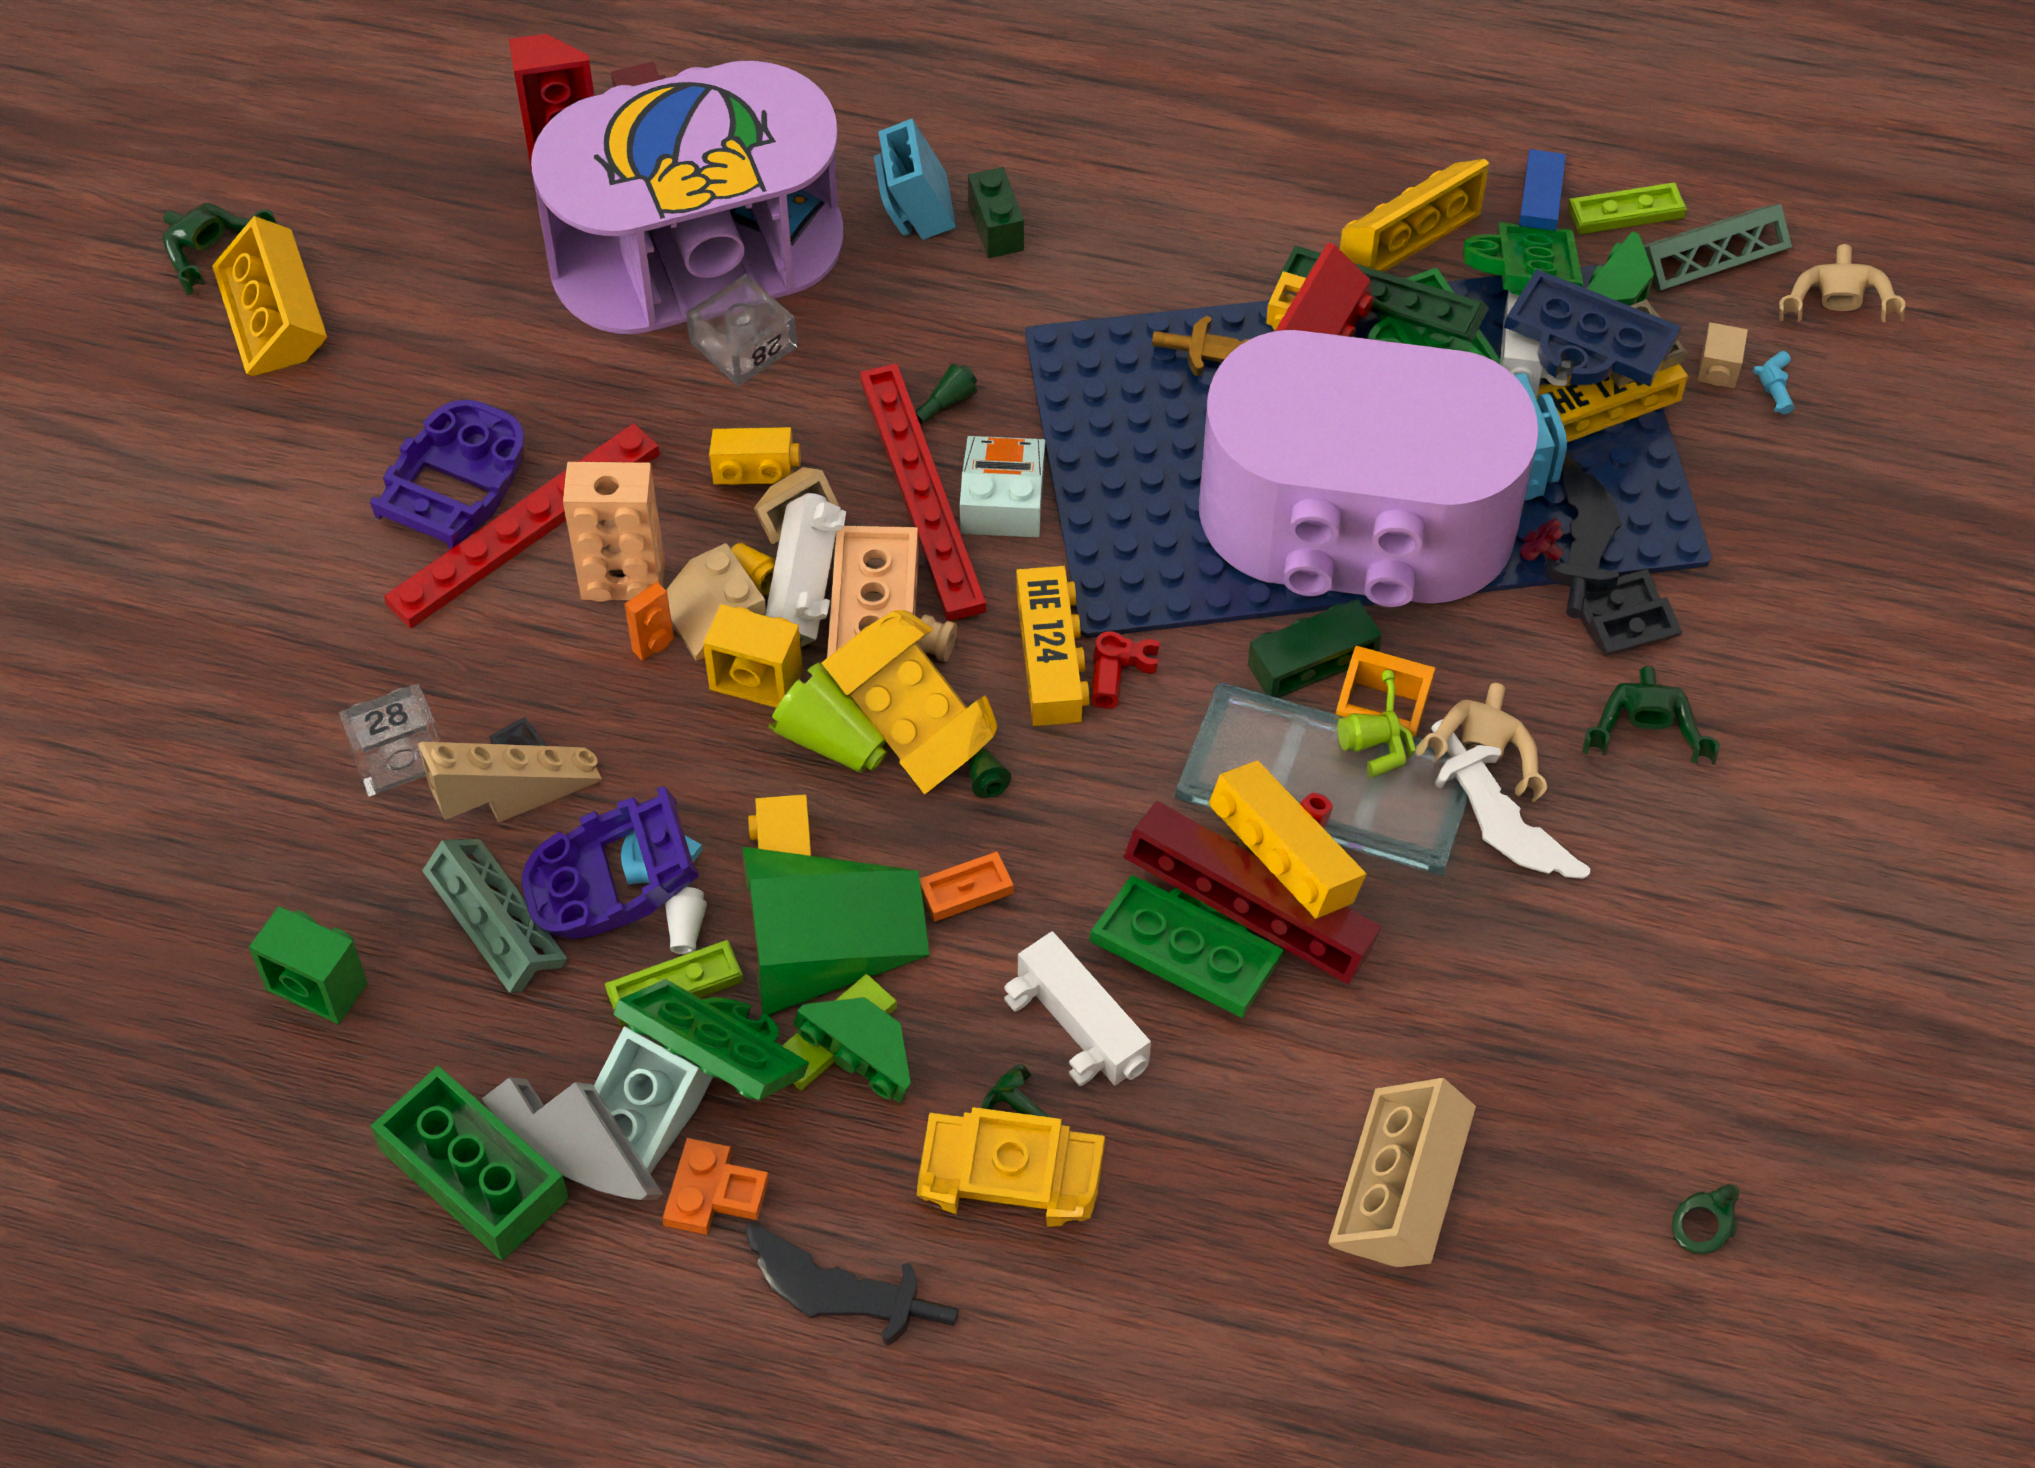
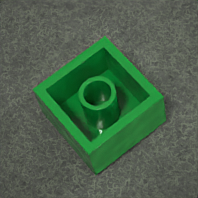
M278 906L249 946L266 991L338 1025L368 984L353 938L339 928H332L330 930L317 924L311 916L299 910L293 913Z

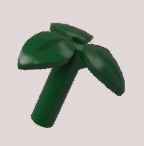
M1022 1064L1015 1065L1005 1072L994 1087L988 1091L981 1104L982 1109L992 1110L996 1103L1007 1102L1020 1114L1049 1117L1017 1088L1024 1084V1079L1031 1077L1028 1068Z

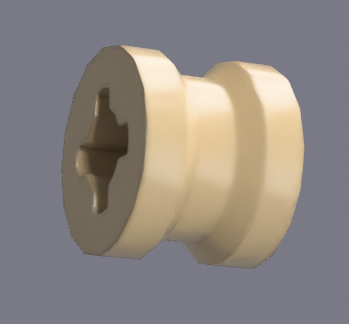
M925 614L921 620L934 630L918 641L917 644L925 654L935 655L937 660L947 662L955 644L957 624L951 621H947L944 624L935 621L933 616Z

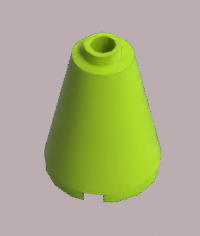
M820 663L811 666L807 671L813 676L806 683L798 679L793 684L772 715V718L777 722L769 724L768 728L779 736L859 773H862L866 768L870 771L875 770L887 754V751L883 749L886 740L853 699L843 692L824 666Z

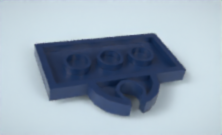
M1536 269L1508 313L1504 325L1506 329L1540 342L1537 351L1540 364L1554 378L1560 372L1562 361L1568 360L1577 363L1578 366L1573 367L1569 384L1592 385L1605 380L1612 372L1651 386L1676 343L1681 330L1679 325Z

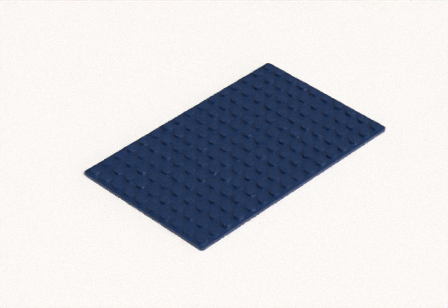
M1598 265L1580 267L1583 288H1587L1590 278ZM1502 276L1447 281L1455 294L1482 301L1487 305L1489 309L1479 329L1501 359L1503 320L1509 291L1503 289ZM1270 300L1034 325L1025 329V340L1070 579L1075 583V606L1079 615L1082 636L1092 638L1098 637L1106 631L1127 634L1326 611L1335 604H1346L1356 599H1359L1363 606L1378 605L1369 600L1366 595L1330 590L1318 596H1304L1292 592L1285 584L1269 583L1246 575L1229 564L1217 553L1202 528L1199 516V496L1207 400L1213 377L1222 363L1201 359L1204 364L1203 374L1195 376L1188 365L1189 352L1151 346L1153 332L1159 331L1192 336L1194 324L1201 318L1209 316L1212 318L1211 329L1206 334L1236 338L1239 341L1252 339L1262 334L1274 332L1272 326L1266 324ZM1370 311L1365 318H1359L1355 325V338L1368 339V334L1372 328L1381 321L1376 312ZM1571 361L1570 368L1561 367L1560 372L1568 373V377L1572 374L1573 367L1578 366V364ZM1541 378L1539 386L1551 383L1547 379ZM1663 407L1567 442L1565 456H1569L1582 465V470L1586 474H1593L1610 492L1622 524L1615 531L1604 551L1598 569L1605 571L1616 570L1620 577L1648 569L1649 573L1706 567L1709 565L1711 553ZM1562 473L1558 482H1547L1543 496L1524 500L1515 545L1509 561L1491 583L1475 593L1558 584L1544 572L1548 559L1543 553L1539 554L1532 561L1524 559L1519 553L1521 547L1525 544L1523 539L1530 531L1537 533V529L1542 524L1552 518H1557L1562 523L1560 529L1563 535L1555 543L1563 551V555L1556 562L1568 564L1573 542L1571 540L1570 522L1574 521L1578 515L1567 505Z

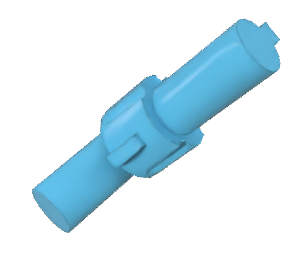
M1780 351L1766 361L1763 366H1754L1752 371L1754 374L1759 375L1765 391L1772 395L1776 403L1774 412H1780V414L1785 415L1792 412L1795 407L1785 388L1788 374L1781 370L1790 363L1791 358L1787 352Z

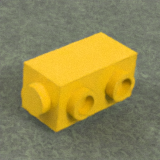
M791 427L712 430L709 456L713 485L775 484L792 474L794 467H800V444L793 443Z

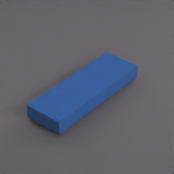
M1529 149L1519 220L1520 226L1556 231L1566 154Z

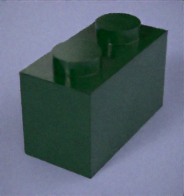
M1004 167L968 174V206L987 257L992 258L1024 251V219Z

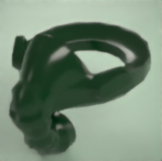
M1727 1184L1710 1193L1697 1192L1689 1196L1678 1206L1672 1219V1231L1674 1239L1681 1248L1692 1254L1706 1255L1716 1252L1730 1237L1735 1236L1737 1220L1734 1218L1735 1203L1739 1197L1738 1187L1733 1184ZM1703 1208L1710 1210L1716 1215L1719 1227L1712 1239L1705 1242H1695L1686 1236L1682 1226L1685 1216L1690 1211Z

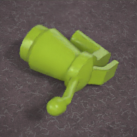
M1388 669L1382 673L1383 682L1387 683L1388 687L1386 711L1381 715L1352 713L1348 717L1340 718L1337 723L1338 739L1344 751L1353 750L1358 753L1382 743L1388 744L1390 754L1367 763V773L1370 778L1406 764V755L1401 739H1403L1408 757H1412L1416 751L1411 732L1400 724L1397 715L1393 711L1395 675L1393 671Z

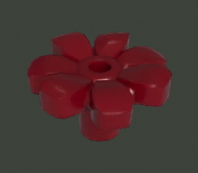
M1552 518L1542 524L1537 529V533L1530 531L1523 539L1525 544L1521 547L1519 554L1528 561L1534 560L1542 553L1548 560H1559L1563 555V551L1556 545L1555 541L1563 535L1560 529L1562 523L1557 518Z

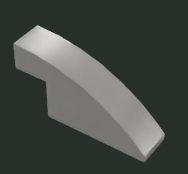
M509 1077L481 1098L498 1119L565 1177L597 1191L624 1198L658 1200L664 1195L593 1084L575 1082L544 1105L528 1079Z

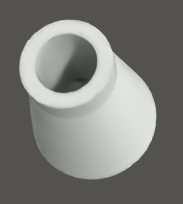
M685 887L665 902L670 935V950L674 953L689 954L696 951V942L707 908V902L703 900L704 893L699 889Z

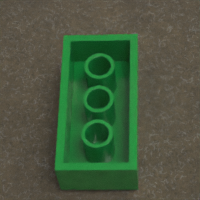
M440 1066L435 1067L370 1125L379 1150L501 1261L508 1257L569 1200L563 1175Z

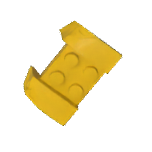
M894 610L863 629L821 664L847 696H851L870 722L884 737L888 745L899 757V763L925 795L967 762L993 738L997 729V722L986 695L967 708L918 646L917 642L934 629L907 610Z
M972 1107L971 1113L964 1112V1117L929 1113L918 1176L917 1196L925 1201H933L939 1204L943 1210L956 1215L960 1198L1047 1209V1227L1062 1226L1065 1222L1072 1220L1084 1221L1091 1218L1096 1202L1106 1139L1102 1135L1070 1131V1126L1061 1125L1062 1119L975 1107Z

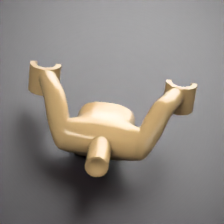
M1842 244L1837 247L1835 264L1817 265L1803 272L1795 282L1791 294L1783 297L1779 303L1780 321H1784V314L1787 312L1797 313L1798 321H1801L1803 317V300L1810 287H1818L1822 293L1823 306L1835 311L1858 309L1862 305L1864 291L1869 287H1875L1882 301V322H1886V315L1891 312L1900 315V322H1903L1905 318V300L1894 294L1888 276L1873 266L1853 264L1852 247L1848 244Z
M1499 683L1490 684L1485 704L1469 699L1458 702L1448 712L1437 731L1428 734L1416 747V754L1420 757L1427 746H1430L1435 752L1433 762H1437L1448 749L1447 740L1461 724V743L1467 751L1478 745L1496 747L1501 749V755L1497 760L1499 761L1503 757L1504 749L1508 742L1513 743L1519 749L1522 758L1523 779L1515 787V794L1517 796H1520L1529 786L1534 792L1532 802H1536L1547 790L1546 780L1538 774V754L1534 739L1520 720L1501 710L1506 688Z

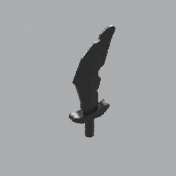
M1565 456L1561 473L1567 505L1578 516L1574 521L1570 522L1571 540L1573 542L1568 564L1558 563L1553 559H1549L1546 561L1544 572L1559 585L1571 587L1566 614L1571 618H1580L1583 614L1587 590L1601 591L1617 585L1619 573L1616 570L1605 571L1598 568L1600 559L1611 538L1622 524L1610 492L1593 474H1586L1582 470V465L1569 456Z
M750 1221L746 1227L750 1248L752 1251L759 1253L760 1256L757 1265L772 1290L810 1318L820 1315H866L890 1320L889 1326L882 1331V1339L886 1345L892 1344L907 1331L911 1316L946 1325H956L959 1308L916 1298L918 1294L917 1280L910 1263L902 1265L903 1278L900 1286L865 1278L859 1281L854 1274L837 1266L834 1269L828 1270L818 1269L812 1262V1254L769 1232L756 1221Z

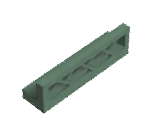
M1775 204L1746 211L1643 246L1654 273L1655 289L1658 291L1791 248L1792 244L1782 205ZM1773 222L1778 243L1768 246L1760 241L1758 237L1764 225ZM1753 229L1751 235L1745 231ZM1735 234L1747 241L1739 256H1735L1725 250L1731 236ZM1721 239L1718 245L1713 243V241ZM1701 245L1714 251L1706 267H1702L1692 261L1698 247ZM1754 245L1759 248L1757 250L1752 251ZM1688 250L1685 256L1680 254V252ZM1672 256L1682 263L1675 277L1665 280L1660 259ZM1721 256L1727 259L1719 262ZM1688 267L1693 269V271L1686 273Z
M481 839L442 840L422 871L508 992H522L537 970L562 968L568 958L549 932L534 923L529 914L525 899ZM466 854H473L478 863L469 859ZM487 884L497 888L500 893L492 890ZM509 914L519 918L523 924L512 919ZM532 945L542 949L545 954L538 955Z

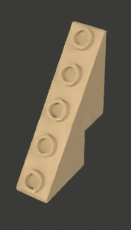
M449 742L418 743L430 790L445 820L489 803L498 823L602 781L596 768L598 759L586 747Z

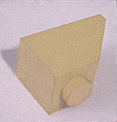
M802 467L770 486L754 507L771 544H775L780 540L785 509L788 503L806 493H814L825 497L827 502L839 505L823 470Z

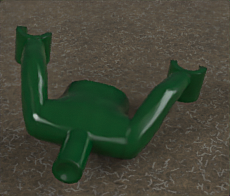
M203 203L185 215H181L173 210H168L164 214V222L171 227L162 236L163 244L187 295L194 293L192 286L196 284L204 285L206 281L200 269L195 265L189 264L182 248L193 247L200 251L208 249L220 240L225 228L234 232H241L251 219L235 216L210 203ZM268 209L260 210L253 215L277 224L272 211Z
M1645 666L1639 671L1640 683H1620L1615 687L1606 703L1597 727H1591L1586 730L1582 752L1588 754L1590 747H1597L1602 750V755L1606 756L1610 734L1617 723L1622 708L1628 710L1629 720L1633 726L1652 730L1670 727L1673 724L1675 713L1680 732L1693 750L1692 763H1697L1698 757L1704 756L1711 760L1712 765H1716L1720 744L1712 737L1700 735L1689 700L1684 691L1678 687L1656 684L1655 669Z

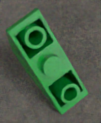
M1632 231L1623 243L1617 242L1609 254L1608 262L1604 267L1601 265L1596 267L1586 289L1628 306L1648 299L1654 273L1638 233Z
M865 997L802 1004L797 1011L793 1026L797 1028V1033L804 1041L814 1047L821 1045L833 1054L834 1061L841 1068L850 1073L856 1071L869 1080V1086L881 1097L885 1099L892 1097L897 1102H902L911 1082L900 1022Z

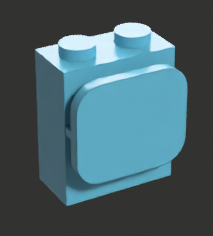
M913 118L878 131L882 153L874 155L880 196L888 215L903 236L911 234L912 224L921 239L924 240L956 228L947 173Z
M1523 373L1514 376L1529 394L1538 422L1537 445L1525 495V500H1531L1544 495L1547 482L1559 481L1567 450V438L1551 395L1548 393L1538 395L1536 400L1527 375Z

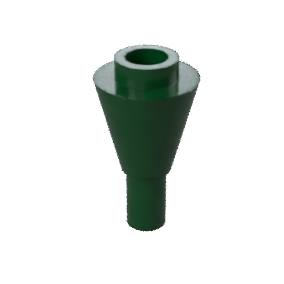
M955 364L949 366L931 393L930 398L915 411L920 424L924 425L939 410H944L977 393L975 386L977 379L965 365L959 367Z
M982 747L969 759L972 791L976 796L981 798L996 797L1002 794L1009 786L1011 773L986 748Z

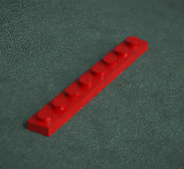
M897 363L861 371L860 382L912 526L918 527V542L947 621L986 612V601Z
M633 423L578 462L649 463L660 455L659 445ZM566 470L385 594L386 605L412 629L565 522L563 496Z

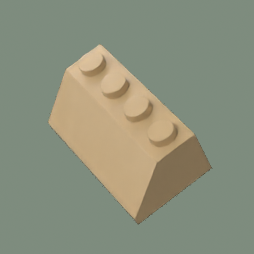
M1445 1078L1375 1089L1328 1242L1334 1249L1393 1267L1431 1264L1476 1105Z

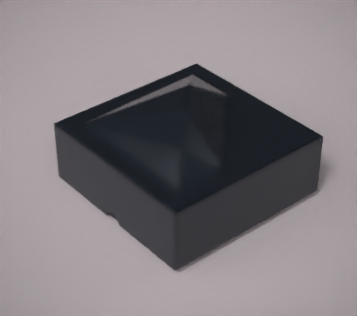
M526 717L489 736L491 744L546 746Z

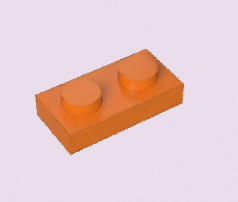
M655 582L624 604L632 651L642 661L654 653L663 651L674 640L668 594L658 582Z
M998 851L920 878L922 897L934 922L1014 894V884Z
M691 1138L686 1139L662 1217L664 1226L708 1235L714 1216L712 1207L714 1195L724 1163L729 1164L732 1155L730 1146Z

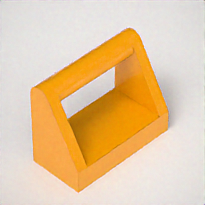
M1355 646L1335 717L1345 718L1352 713L1381 715L1382 713L1351 705L1349 701L1355 684L1388 693L1387 683H1384L1382 679V673L1388 669L1393 671L1395 675V695L1417 701L1411 721L1398 718L1400 724L1411 732L1412 739H1415L1431 692L1435 667Z

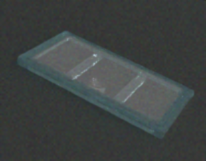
M1218 682L1214 687V694L1176 787L1175 798L1211 808L1208 803L1219 775L1258 760L1299 804L1312 792L1321 794L1331 801L1333 809L1324 830L1340 846L1444 876L1469 799L1457 778L1445 782L1443 788L1435 785L1442 767L1448 759H1451L1447 751L1435 763L1433 762L1435 752L1430 746H1427L1420 757L1417 756L1416 751L1412 757H1408L1403 739H1401L1406 755V764L1370 778L1367 773V763L1390 754L1388 744L1382 743L1358 753L1353 750L1344 751L1339 743L1337 723L1340 718L1345 717ZM1412 736L1415 749L1423 739Z

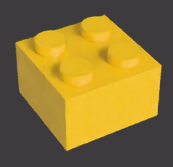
M720 604L703 642L709 690L777 708L793 684L798 679L800 680L803 673L799 625L781 617L772 618L753 613L744 607L734 608Z

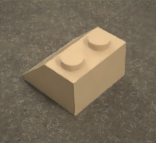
M727 543L690 559L666 589L672 626L695 661L705 658L703 642L720 604L734 608L744 607L753 613L764 616L766 613L764 597Z

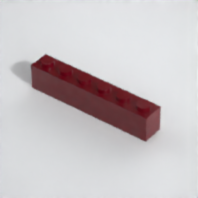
M1159 801L1153 804L1134 828L1123 856L1126 860L1348 985L1369 956L1382 928L1381 925L1347 906L1315 919L1257 856Z

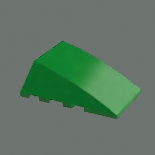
M742 847L746 888L750 890L759 963L757 980L762 1015L767 1014L769 1016L777 1013L779 1010L795 1004H802L830 991L853 985L865 974H868L870 977L877 976L930 955L919 870Z

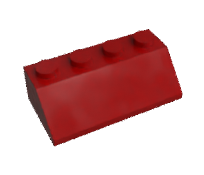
M548 34L508 39L530 167L534 145L549 121L568 106L582 99L595 96L588 54Z
M1328 242L1275 331L1298 330L1354 337L1356 323L1360 317L1365 318L1373 305L1374 297L1371 296L1370 279L1336 245Z

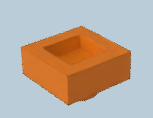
M724 1163L712 1202L713 1212L758 1220L769 1182L768 1172Z

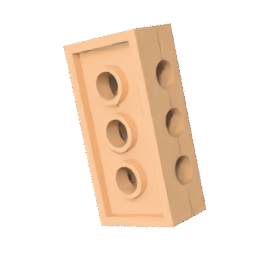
M567 462L563 505L581 600L597 602L631 600L655 582H658L663 587L665 558L651 463ZM621 574H625V575H626V576H624V577H616V576L621 575Z
M844 526L843 529L836 531L827 658L863 629L894 610H907L913 615L916 614L919 560L918 527Z

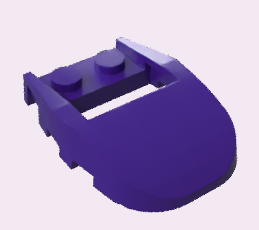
M457 400L442 405L422 422L424 429L414 439L406 438L399 448L401 454L394 467L390 465L383 477L386 486L380 499L373 496L370 501L375 518L381 519L386 517L444 541L448 544V548L452 549L494 515L521 465L524 453V433L515 417L505 411L475 400ZM426 466L489 493L481 502L476 501L472 506H468L413 482Z
M665 786L657 788L658 797L639 804L632 797L617 802V809L599 815L596 811H593L580 818L581 825L566 835L561 832L556 833L533 851L523 870L522 888L529 914L535 924L555 936L567 939H580L601 934L649 916L699 877V873L693 865L676 809L677 801ZM635 830L650 884L642 888L643 894L624 905L619 901L604 846Z

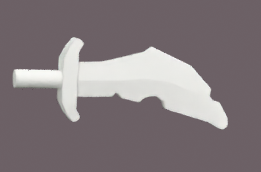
M1444 719L1439 720L1431 727L1434 733ZM1453 732L1447 740V753L1451 759H1448L1442 767L1435 785L1443 788L1445 782L1457 778L1469 797L1482 831V839L1520 866L1550 874L1553 871L1559 872L1567 878L1584 879L1588 877L1590 868L1586 864L1572 856L1540 827H1531L1525 824L1520 816L1521 808L1507 795L1500 793L1501 788L1485 766V763H1496L1501 755V749L1478 745L1467 751Z

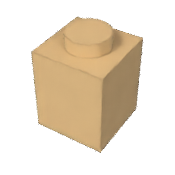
M1709 322L1702 348L1697 382L1735 389L1743 362L1748 329Z

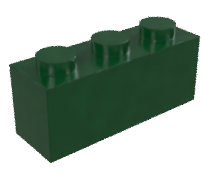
M1359 599L1346 604L1339 603L1330 607L1326 612L1311 618H1300L1286 628L1273 633L1266 632L1259 635L1250 642L1248 667L1271 702L1347 671L1355 646L1379 652L1382 634Z

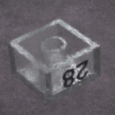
M747 274L686 312L690 343L737 386H740L797 348L795 317Z
M419 683L407 688H398L388 695L368 702L357 703L349 709L338 712L352 759L368 797L426 776L418 743L441 742L435 719Z

